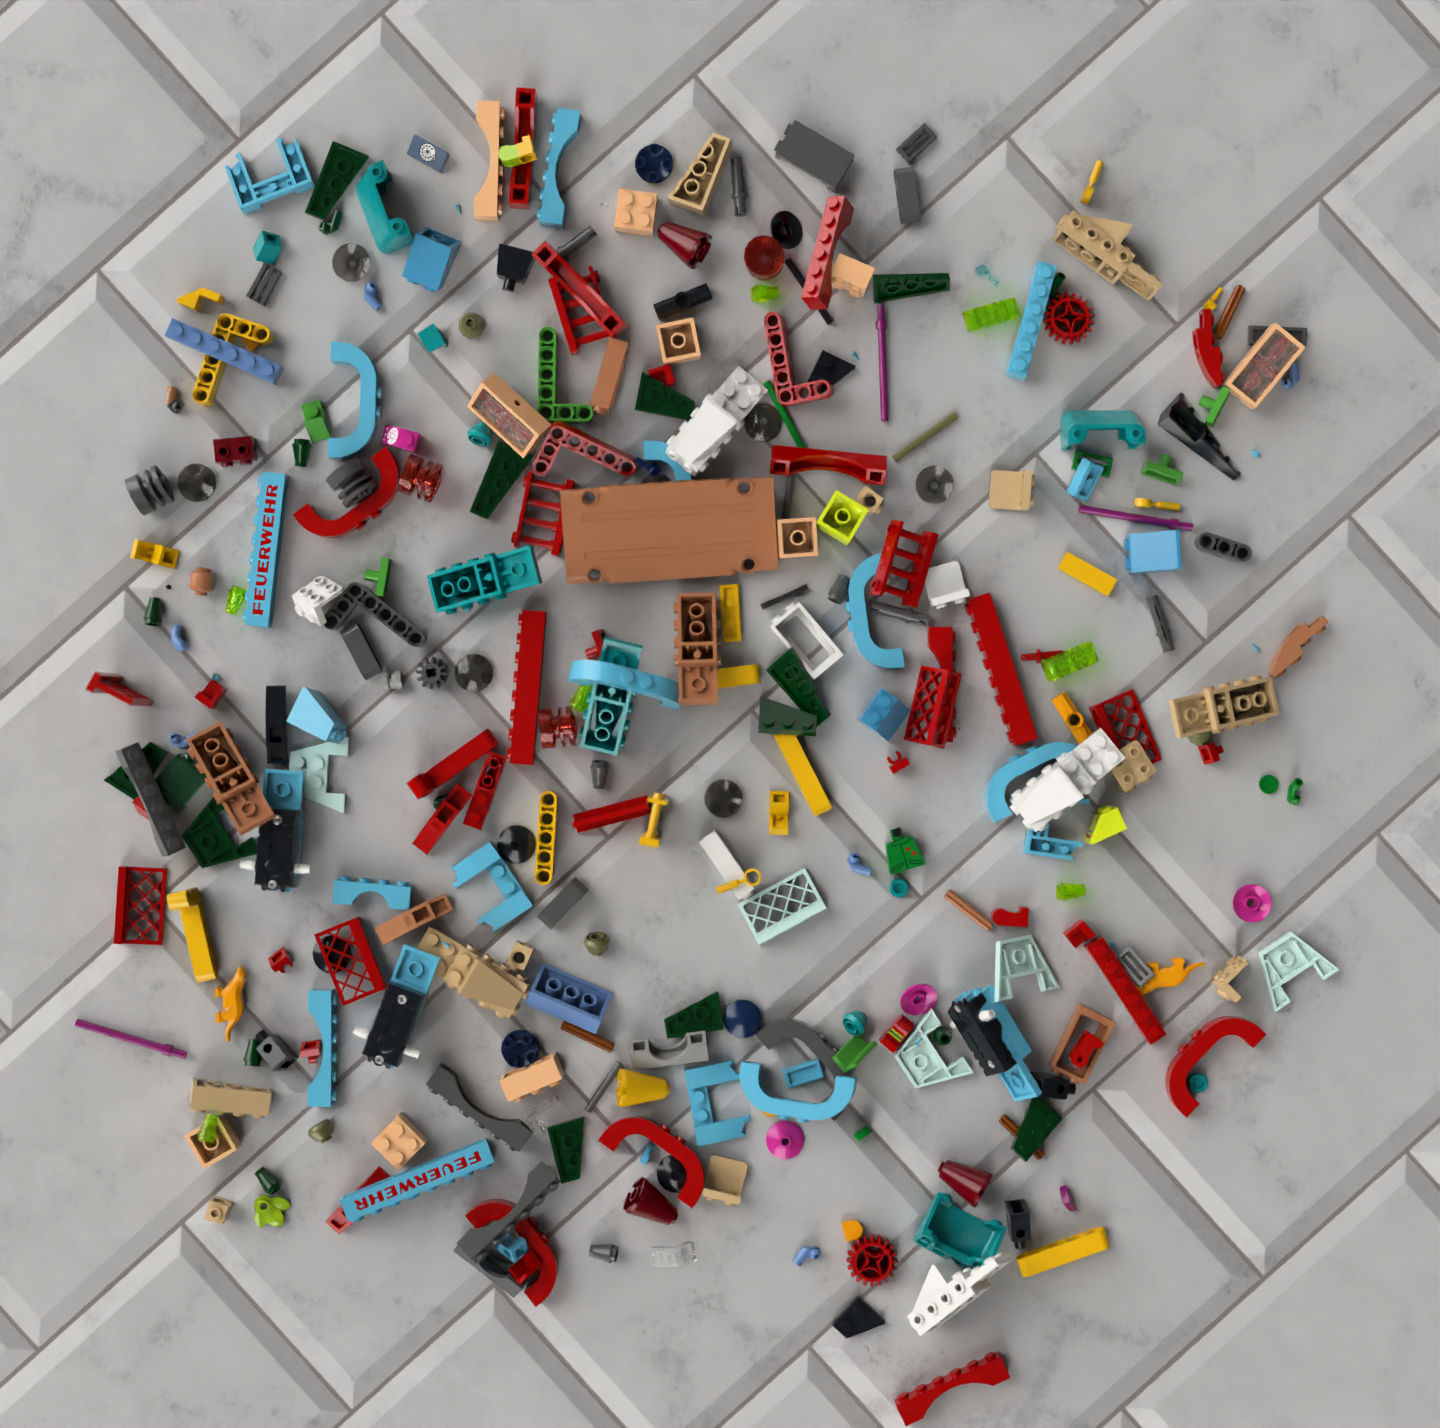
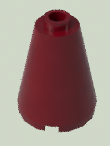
M668 221L662 223L657 230L658 238L691 269L697 268L695 266L697 262H703L711 247V243L708 241L712 239V236L702 231Z
M947 1160L946 1163L942 1161L937 1170L940 1173L939 1178L974 1208L979 1203L993 1176L990 1172Z
M641 1177L633 1184L634 1191L632 1193L628 1192L624 1201L623 1209L625 1212L665 1225L673 1224L677 1220V1208L647 1179Z

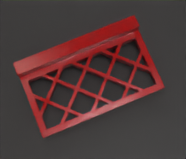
M921 665L904 740L941 749L945 748L961 681V673ZM929 671L931 678L926 681V673ZM942 675V677H941V682H940V684H939V681H938L937 678ZM934 682L936 688L930 692L928 686ZM925 690L927 696L922 700L921 694ZM937 694V698H936V702H935L934 699H933V697ZM929 701L931 707L926 711L924 705ZM920 709L922 715L917 719V711ZM933 712L932 719L930 721L929 715ZM925 720L927 726L921 729L920 723ZM916 727L918 734L911 738L912 731ZM927 731H929V732H928V736H927V740H926L924 734H925Z
M94 672L86 687V690L91 693L110 694L131 706H151L154 702L121 684L120 682L123 677L116 673Z
M1133 689L1088 707L1097 730L1101 728L1119 750L1121 749L1120 743L1122 738L1131 742L1137 741L1138 732L1142 731L1147 738L1145 743H1139L1143 746L1144 751H1146V748L1153 751L1155 758L1150 760L1151 763L1154 764L1162 760ZM1128 695L1132 701L1130 708L1121 705L1123 698ZM1109 703L1115 705L1114 714H1108L1104 705ZM1119 708L1128 711L1125 721L1116 717ZM1132 713L1138 715L1139 722L1137 726L1129 723ZM1115 720L1123 723L1120 733L1113 729ZM1127 725L1136 729L1133 738L1124 735Z
M645 795L573 814V828H576L577 833L649 815L652 811L648 802V796Z
M123 865L118 867L114 944L162 945L167 868ZM131 871H140L144 878L135 884L131 879ZM153 872H162V881L155 885L149 876ZM145 879L154 887L147 894L138 887ZM130 883H132V884L134 885V887H133L131 890H130ZM135 888L143 895L136 903L130 899V892ZM155 889L161 894V899L156 904L147 897ZM144 898L152 905L146 913H143L137 906ZM134 907L142 915L135 922L128 917L129 911ZM153 908L160 914L159 919L155 923L146 916ZM143 917L151 924L144 932L136 925ZM133 926L141 934L136 939H127V931ZM153 927L158 932V940H149L145 934Z
M359 917L314 934L343 1006L387 988ZM349 925L351 930L349 939L338 936L340 929ZM325 934L334 936L331 946L322 944L320 936ZM336 938L347 942L343 952L332 948ZM349 943L357 946L358 953L356 957L345 953ZM324 947L327 948V949H329V951H328L327 954H326V951H325ZM331 950L342 954L337 965L331 963L328 959ZM343 956L354 959L350 970L339 966ZM356 961L365 965L366 969L363 975L352 971ZM338 968L349 972L345 983L336 979L335 974ZM351 973L361 977L357 988L346 984ZM363 979L371 981L374 989L366 992L359 988ZM345 986L356 990L353 998L346 1001L343 996ZM358 991L363 993L356 996Z

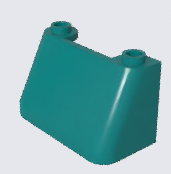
M382 160L368 168L356 185V193L377 248L380 252L389 254L411 246L415 237L410 232L405 220L402 218L389 220L380 196L387 194V185L393 179Z
M1071 410L1064 413L1061 417V450H1070L1072 444L1084 442L1089 430H1118V440H1123L1127 444V449H1138L1146 444L1145 429L1136 413L1130 410Z
M938 1192L920 1223L913 1241L944 1259L951 1257L955 1264L963 1269L983 1266L986 1259L997 1254L1007 1228L995 1219L986 1222L952 1205L953 1200L949 1194Z

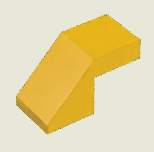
M202 287L177 298L176 302L183 307L199 312L204 298L220 305L223 304L225 298L219 293Z
M135 539L130 558L175 569L179 550Z
M770 791L769 835H788L789 791Z

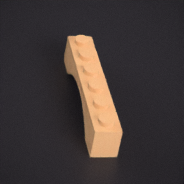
M477 101L476 120L488 139L491 161L486 181L474 197V217L476 220L499 221V215L503 214V205L499 203L500 196H503V184H500V177H503L504 168L503 165H500L498 151L502 147L501 138L504 139L505 134L504 127H501V119H505V108L501 106L500 101Z

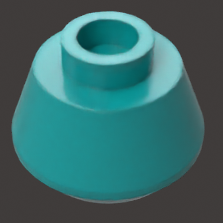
M484 422L475 424L467 432L469 440L477 446L487 447L492 444V430Z
M859 1011L845 1014L843 1016V1026L847 1032L854 1036L863 1035L868 1024L866 1015Z

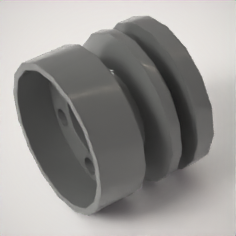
M354 458L341 465L326 479L333 491L343 489L338 498L343 500L342 504L345 508L362 502L378 487L375 480L371 481L373 478L371 474L362 476L367 468L360 458Z
M156 465L150 467V471L147 469L143 471L145 480L138 474L125 479L126 488L132 501L144 516L156 511L155 501L161 507L166 506V501L168 503L175 501L167 477Z

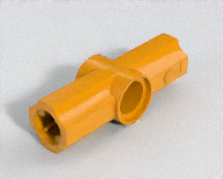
M1066 691L1051 700L1064 720L1065 726L1069 728L1078 744H1081L1092 735L1083 716L1078 712ZM1071 715H1076L1078 718V722L1074 726L1069 722Z

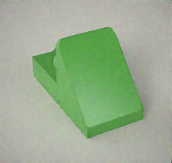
M317 400L301 405L305 417L304 424L312 443L331 438L321 401Z

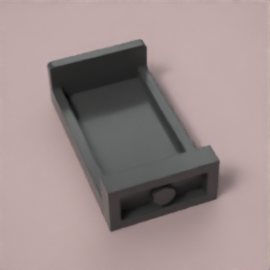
M795 120L792 125L789 124L784 132L786 136L783 141L779 140L775 146V158H782L826 184L830 191L835 192L852 164L855 155Z

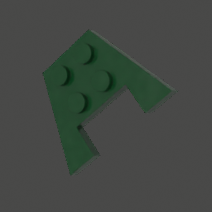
M214 797L181 835L202 868L257 854V843L253 837L235 847L215 816L225 808L222 803L217 804Z

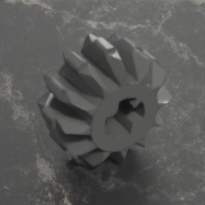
M432 657L430 663L428 658H424L426 665L419 663L418 666L422 668V671L416 670L417 674H422V676L417 678V681L424 680L422 683L423 687H426L429 683V689L434 688V683L437 688H440L439 681L442 683L447 682L442 677L443 675L449 676L448 672H443L448 666L443 665L440 667L443 662L442 659H439L436 663V658ZM429 669H436L435 673H437V675L435 677H429Z

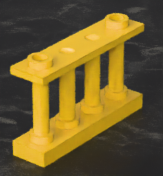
M655 792V794L648 797V802H652L653 807L648 830L646 833L641 834L639 844L658 848L662 837L658 836L657 832L662 805H667L669 799L666 798V794Z

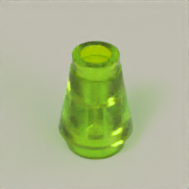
M755 285V287H751L750 297L752 303L760 304L779 298L778 286Z
M233 585L231 589H228L226 613L231 615L237 614L245 600V589Z
M580 685L570 699L569 707L576 711L584 712L588 706L586 700L592 686Z
M1061 882L1060 885H1056L1058 900L1067 901L1086 894L1084 884Z
M206 1113L197 1134L199 1136L198 1141L214 1143V1139L217 1138V1115Z

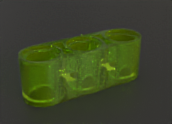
M1015 297L973 308L962 313L967 332L1020 317Z
M1090 641L1043 660L1041 666L1047 681H1055L1090 666L1099 659Z

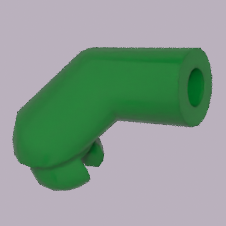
M1295 778L1289 785L1288 803L1293 805L1299 804L1301 797L1296 795V793L1303 785L1302 779Z

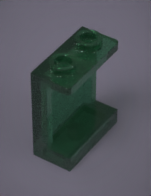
M178 753L155 779L166 804L176 813L184 811L185 805L204 785V779L207 778L205 773L200 774L193 762L195 759L192 760L188 753Z

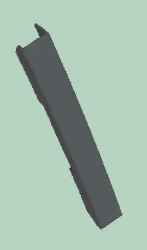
M805 584L760 604L763 610L808 590V587Z

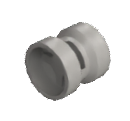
M395 671L393 674L388 672L381 673L384 692L391 691L392 689H404L401 671Z

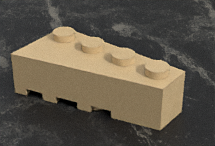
M714 132L711 134L695 161L690 164L688 171L678 181L673 192L667 197L671 205L706 217L734 146L731 138Z
M193 1078L190 1109H193L194 1112L204 1113L205 1110H209L219 1115L230 1112L234 1116H244V1114H251L254 1118L269 1116L271 1089L244 1086V1089H240V1086L228 1083L220 1086L221 1084L217 1083V1081L210 1080L204 1084L199 1083L200 1079Z

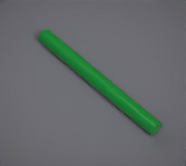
M766 381L763 384L768 389L767 392L797 447L806 448L784 405L778 402L776 391L771 381Z

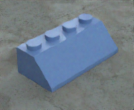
M542 963L525 1004L596 1034L613 992Z

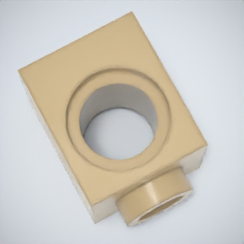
M866 485L854 500L869 509L867 513L870 516L874 512L878 514L884 506L881 503L884 498ZM872 497L875 500V505L872 507L867 506L865 498Z
M517 940L507 961V964L510 965L509 968L518 972L520 970L524 971L535 947ZM517 952L524 954L525 960L523 962H518L515 959Z
M214 1196L209 1202L204 1219L223 1225L228 1219L233 1201Z

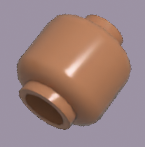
M196 567V570L190 573L189 588L196 591V595L207 596V592L214 591L216 575L211 572L212 569Z

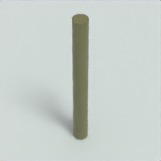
M953 412L894 454L892 458L895 462H898L959 417Z

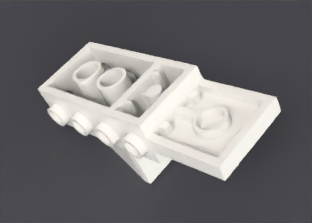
M738 366L718 390L712 395L709 393L704 398L701 408L697 407L690 415L692 417L691 420L683 422L678 429L680 431L678 435L675 436L673 434L666 443L668 447L665 453L694 477L699 472L703 473L709 466L708 461L711 458L715 459L721 452L720 447L723 444L727 445L733 438L731 434L735 430L739 431L745 424L744 418L767 393L768 389Z
M1099 728L1067 754L1064 752L1058 756L1056 763L1052 766L1049 764L1042 769V774L1037 778L1034 776L1026 782L1027 786L1025 788L1016 790L1009 800L1012 804L1010 808L1016 815L1020 814L1024 818L1022 823L1028 830L1033 829L1035 832L1038 830L1041 832L1049 826L1048 822L1052 818L1056 820L1064 814L1063 810L1067 806L1072 807L1084 798L1082 794L1087 795L1094 790L1093 785L1122 762L1125 757L1106 733Z
M1000 1252L986 1259L983 1266L973 1269L968 1267L963 1271L957 1267L951 1257L932 1265L914 1309L907 1316L911 1326L916 1329L920 1336L940 1327L991 1287L987 1279L1014 1259L1011 1252L1005 1254Z

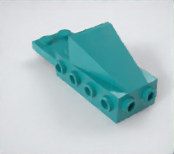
M533 545L496 555L495 552L485 554L483 559L472 558L467 560L468 563L466 564L462 562L451 565L452 568L446 569V567L436 569L435 573L427 575L436 613L446 612V615L457 613L458 608H462V610L474 608L473 604L475 603L479 605L490 603L489 599L495 598V601L505 599L509 593L542 583Z
M605 636L599 661L638 670L643 646ZM590 684V686H593L592 693H588L586 700L589 707L588 710L585 709L582 720L585 721L584 727L581 726L578 738H582L580 747L617 756L619 749L624 748L626 737H623V733L628 731L630 720H627V715L632 713L634 703L631 702L632 696L635 697L636 693L602 684Z

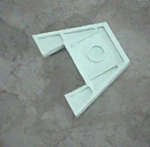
M350 737L344 738L339 744L327 742L290 752L289 770L305 771L303 797L342 813H345L346 794L327 793L330 755L349 756Z
M1288 932L1258 952L1275 1012L1291 1002L1281 985L1311 965L1322 980L1340 970L1292 932Z
M1032 935L996 942L994 1002L1014 998L1009 979L1036 973L1040 992L1060 988Z
M931 1008L894 1054L895 1059L915 1089L974 1073L963 1056L946 1066L926 1035L942 1024ZM921 1037L922 1039L918 1043V1046L915 1045L914 1042H916Z

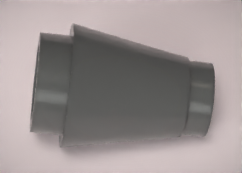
M839 574V577L828 592V600L836 604H842L846 600L849 577Z
M593 760L592 765H590L593 788L604 789L609 766L605 760Z
M614 1244L591 1245L589 1256L608 1263L616 1262L618 1246H614Z

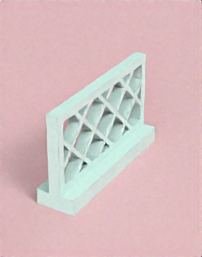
M805 868L737 904L759 945L827 910ZM802 874L807 879L805 888L794 885L796 877ZM783 884L791 886L788 897L777 894L779 887ZM793 887L804 890L801 901L790 898ZM806 891L814 893L817 901L812 904L803 902ZM763 895H774L771 906L761 903ZM776 897L787 899L784 910L774 907ZM789 900L800 903L797 912L786 911ZM748 903L757 904L755 914L746 913L743 906ZM759 906L770 908L767 919L757 916ZM772 910L783 912L780 921L774 922L770 920ZM748 916L753 917L752 922L750 921ZM755 920L766 921L764 930L757 933L754 928Z

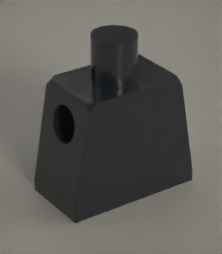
M499 243L497 276L500 279H504L502 290L513 292L516 283L525 284L536 260L531 255L532 251Z
M264 1029L256 1034L255 1038L261 1043L256 1049L274 1072L287 1070L299 1058L280 1036H269Z
M1030 1071L1042 1091L1039 1097L1066 1100L1068 1094L1074 1095L1076 1092V1084L1070 1083L1069 1080L1059 1075Z
M1024 1199L1005 1201L1007 1228L1010 1239L1014 1242L1016 1249L1026 1248V1241L1031 1240L1028 1208Z

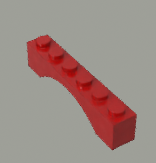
M516 87L514 145L523 142L522 137L530 135L534 144L537 92L534 88ZM533 161L512 167L509 190V205L511 208L530 210Z
M845 196L827 198L801 295L802 300L811 310L828 309L832 295L834 251L841 234L850 225L854 212V207Z
M544 241L531 254L569 291L612 338L617 339L629 327L623 318L551 244Z
M772 445L769 474L790 476L809 470H829L850 475L866 484L884 485L887 471V456Z
M928 627L927 645L939 663L940 669L956 672V669H953V662L956 661V650L952 649V642H956V632L952 631V627ZM956 708L953 710L946 742H953V738H956V727H953V719H956Z
M1099 935L1085 944L1084 948L1125 1006L1146 1042L1151 1045L1167 1035L1105 939Z
M999 1351L996 1353L989 1352L981 1360H972L967 1363V1366L961 1369L955 1368L944 1377L938 1376L927 1385H918L910 1393L904 1392L899 1394L897 1399H895V1404L905 1426H908L923 1419L931 1404L949 1389L969 1383H982L994 1386L1009 1379L1010 1375Z

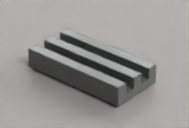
M924 123L896 151L910 164L937 139V136ZM925 130L926 133L904 152L903 149ZM930 135L931 138L909 157L908 154Z
M264 262L246 296L265 306L282 272ZM267 269H268L269 271L267 272V274H266V276H265V278H264L262 284L260 285V287H259V289H258V291H257V293H256V295H255V297H254L253 295H254V293H255L257 287L259 286V284H260V282H261V280H262L264 274L266 273V271H267ZM272 273H276L268 289L266 290L262 300H260L259 298L264 288L266 287Z
M1130 945L1116 957L1122 967L1141 988L1152 977L1156 976ZM1129 951L1145 968L1149 975L1146 976L1143 973V971L1136 965V963L1130 958V956L1127 954ZM1123 956L1129 961V963L1135 968V970L1142 976V978H1143L1142 981H1140V980L1138 979V977L1131 971V969H1130V968L1125 964V962L1121 959Z

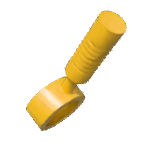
M1097 160L1089 179L1090 184L1085 188L1080 200L1081 203L1088 205L1094 191L1092 187L1097 182L1104 165L1103 161Z
M1134 499V507L1151 508V506H1155L1158 509L1179 511L1180 509L1179 503L1162 501L1154 503L1151 499Z
M748 869L744 873V879L730 881L716 887L718 894L739 887L744 882L749 886H756L761 881V874L757 869ZM755 871L759 875L758 881L750 883L746 880L747 873Z

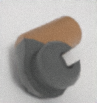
M168 386L165 404L171 412L178 414L182 411L183 405L176 399L177 388Z

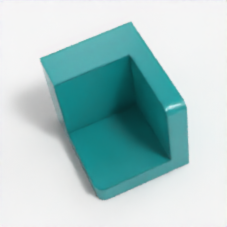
M262 230L253 246L255 260L274 264L282 250L280 235Z
M434 323L417 333L429 353L441 346L447 347Z

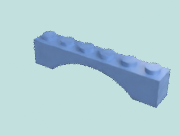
M173 318L164 335L170 340L223 361L274 385L277 384L283 367L279 364Z

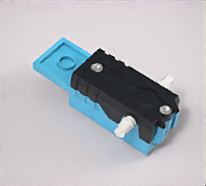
M265 769L263 796L272 809L275 818L260 825L258 829L256 861H240V868L255 870L254 885H261V890L276 891L280 889L281 892H290L291 888L299 886L300 874L311 873V865L301 864L305 809H302L305 771Z
M406 943L403 945L371 1030L357 1026L353 1030V1034L366 1039L362 1054L368 1056V1062L373 1061L377 1066L384 1064L385 1068L390 1069V1067L393 1068L394 1066L398 1068L403 1062L405 1055L419 1058L421 1051L411 1047L409 1044L430 992L429 988L441 959L440 956Z
M993 985L961 993L959 997L952 1001V1005L948 1010V1014L952 1019L950 1027L958 1029L970 1051H973V1056L979 1061L978 1064L983 1068L984 1074L986 1076L999 1074L1015 1102L1038 1097L1042 1091L1037 1081L1031 1075L1028 1066L1022 1060L1032 1050L1029 1047L1028 1041L1020 1032L1017 1023L1011 1017L1008 1008L1002 1001L994 1002L995 988Z

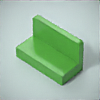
M853 1035L832 1059L845 1073L856 1067L877 1045V1042L873 1041L867 1044L861 1036Z

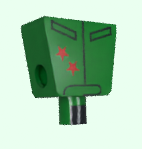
M901 827L891 829L890 834L893 841L885 843L889 874L892 875L924 865L925 861L911 835L903 837Z

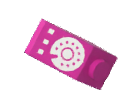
M385 425L380 444L417 454L422 435L407 429Z

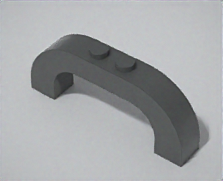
M781 1018L767 1023L755 1033L756 1037L768 1050L781 1039L788 1037L797 1038L805 1043L833 1074L834 1080L837 1075L850 1076L849 1071L844 1073L832 1059L838 1052L835 1046L831 1048L827 1044L829 1040L822 1032L818 1034L810 1025L793 1018ZM832 1091L831 1094H830L825 1100H823L821 1103L826 1102V1101L832 1096L833 1091ZM844 1110L838 1113L837 1115L831 1117V1119L835 1121L844 1112Z

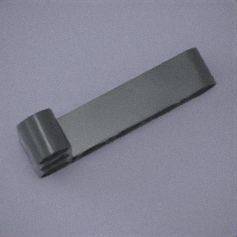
M358 582L350 583L324 615L327 621L324 626L330 630H338L357 606L360 605L411 646L422 647L427 641L426 634ZM356 586L361 588V593L358 596H354L352 593L353 588ZM370 598L376 600V605L373 608H369L367 605ZM347 601L349 608L343 612L340 605L342 602ZM385 610H390L391 617L388 620H384L382 617V613ZM335 616L337 618V624L331 627L329 625V619L330 617ZM404 621L406 629L403 632H399L397 625ZM419 633L422 637L421 642L415 644L412 640L413 635Z

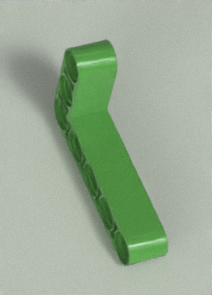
M544 327L539 332L537 412L542 415L543 410L550 409L552 415L549 418H545L550 424L555 421H561L566 424H589L594 419L593 409L589 405L556 404L558 338L553 328ZM546 333L553 334V339L550 341L543 340V337ZM544 353H553L552 359L544 360ZM545 371L553 373L552 377L548 380L542 377ZM545 390L552 391V396L549 399L542 397ZM568 409L571 411V416L566 419L562 418L561 412ZM589 410L590 416L587 419L581 418V411Z

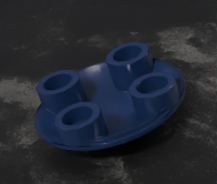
M654 143L643 147L638 152L635 159V168L638 175L644 181L660 183L671 174L673 159L666 148Z
M741 999L732 1002L726 1008L723 1016L726 1030L738 1038H747L754 1035L760 1028L762 1020L759 1008L751 1001Z
M526 1030L510 1032L504 1038L501 1045L502 1056L507 1064L518 1068L527 1067L534 1063L540 1050L537 1038Z

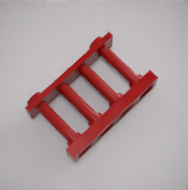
M589 266L590 274L583 276V278L588 283L593 282L595 291L601 296L597 282H600L598 271H593L592 266ZM554 277L548 279L572 356L579 354L577 348H581V345L611 337L605 330L580 338L578 336L574 337L572 330L575 327L593 322L595 319L591 315L573 320L572 318L568 319L566 312L581 304L576 299L570 301L562 300L561 293H564V290L567 289L557 282Z
M529 471V474L524 477L523 486L526 488L517 531H513L511 543H514L513 547L518 549L520 543L549 548V551H552V556L560 557L564 540L561 502L554 503L530 498L531 488L533 486L560 492V490L574 489L576 482L567 479L566 483L561 485L533 479L534 473ZM531 505L557 511L559 513L558 521L551 522L527 517V507ZM528 524L552 529L553 532H556L554 540L548 541L522 535L523 526Z
M891 520L887 528V536L875 578L871 583L870 594L883 596V593L886 592L901 597L903 599L901 605L918 608L939 534L923 531L922 535L902 529L903 521ZM900 536L919 543L916 554L897 547ZM897 555L912 560L911 572L892 566L894 556ZM889 573L908 579L905 591L886 584Z

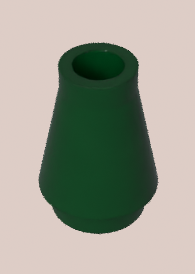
M294 439L292 447L295 466L306 467L311 448L309 439Z
M149 598L143 618L145 625L160 626L163 621L161 598Z
M945 1026L938 1027L933 1033V1039L939 1045H947L952 1039V1032ZM943 1035H946V1036H947V1039H946V1040H944V1039L941 1040V1037H942Z
M249 1039L243 1059L245 1066H260V1063L263 1062L262 1056L256 1049L260 1045L257 1039Z
M264 1166L256 1171L255 1176L258 1178L265 1194L268 1193L271 1196L282 1187L280 1180L267 1171Z

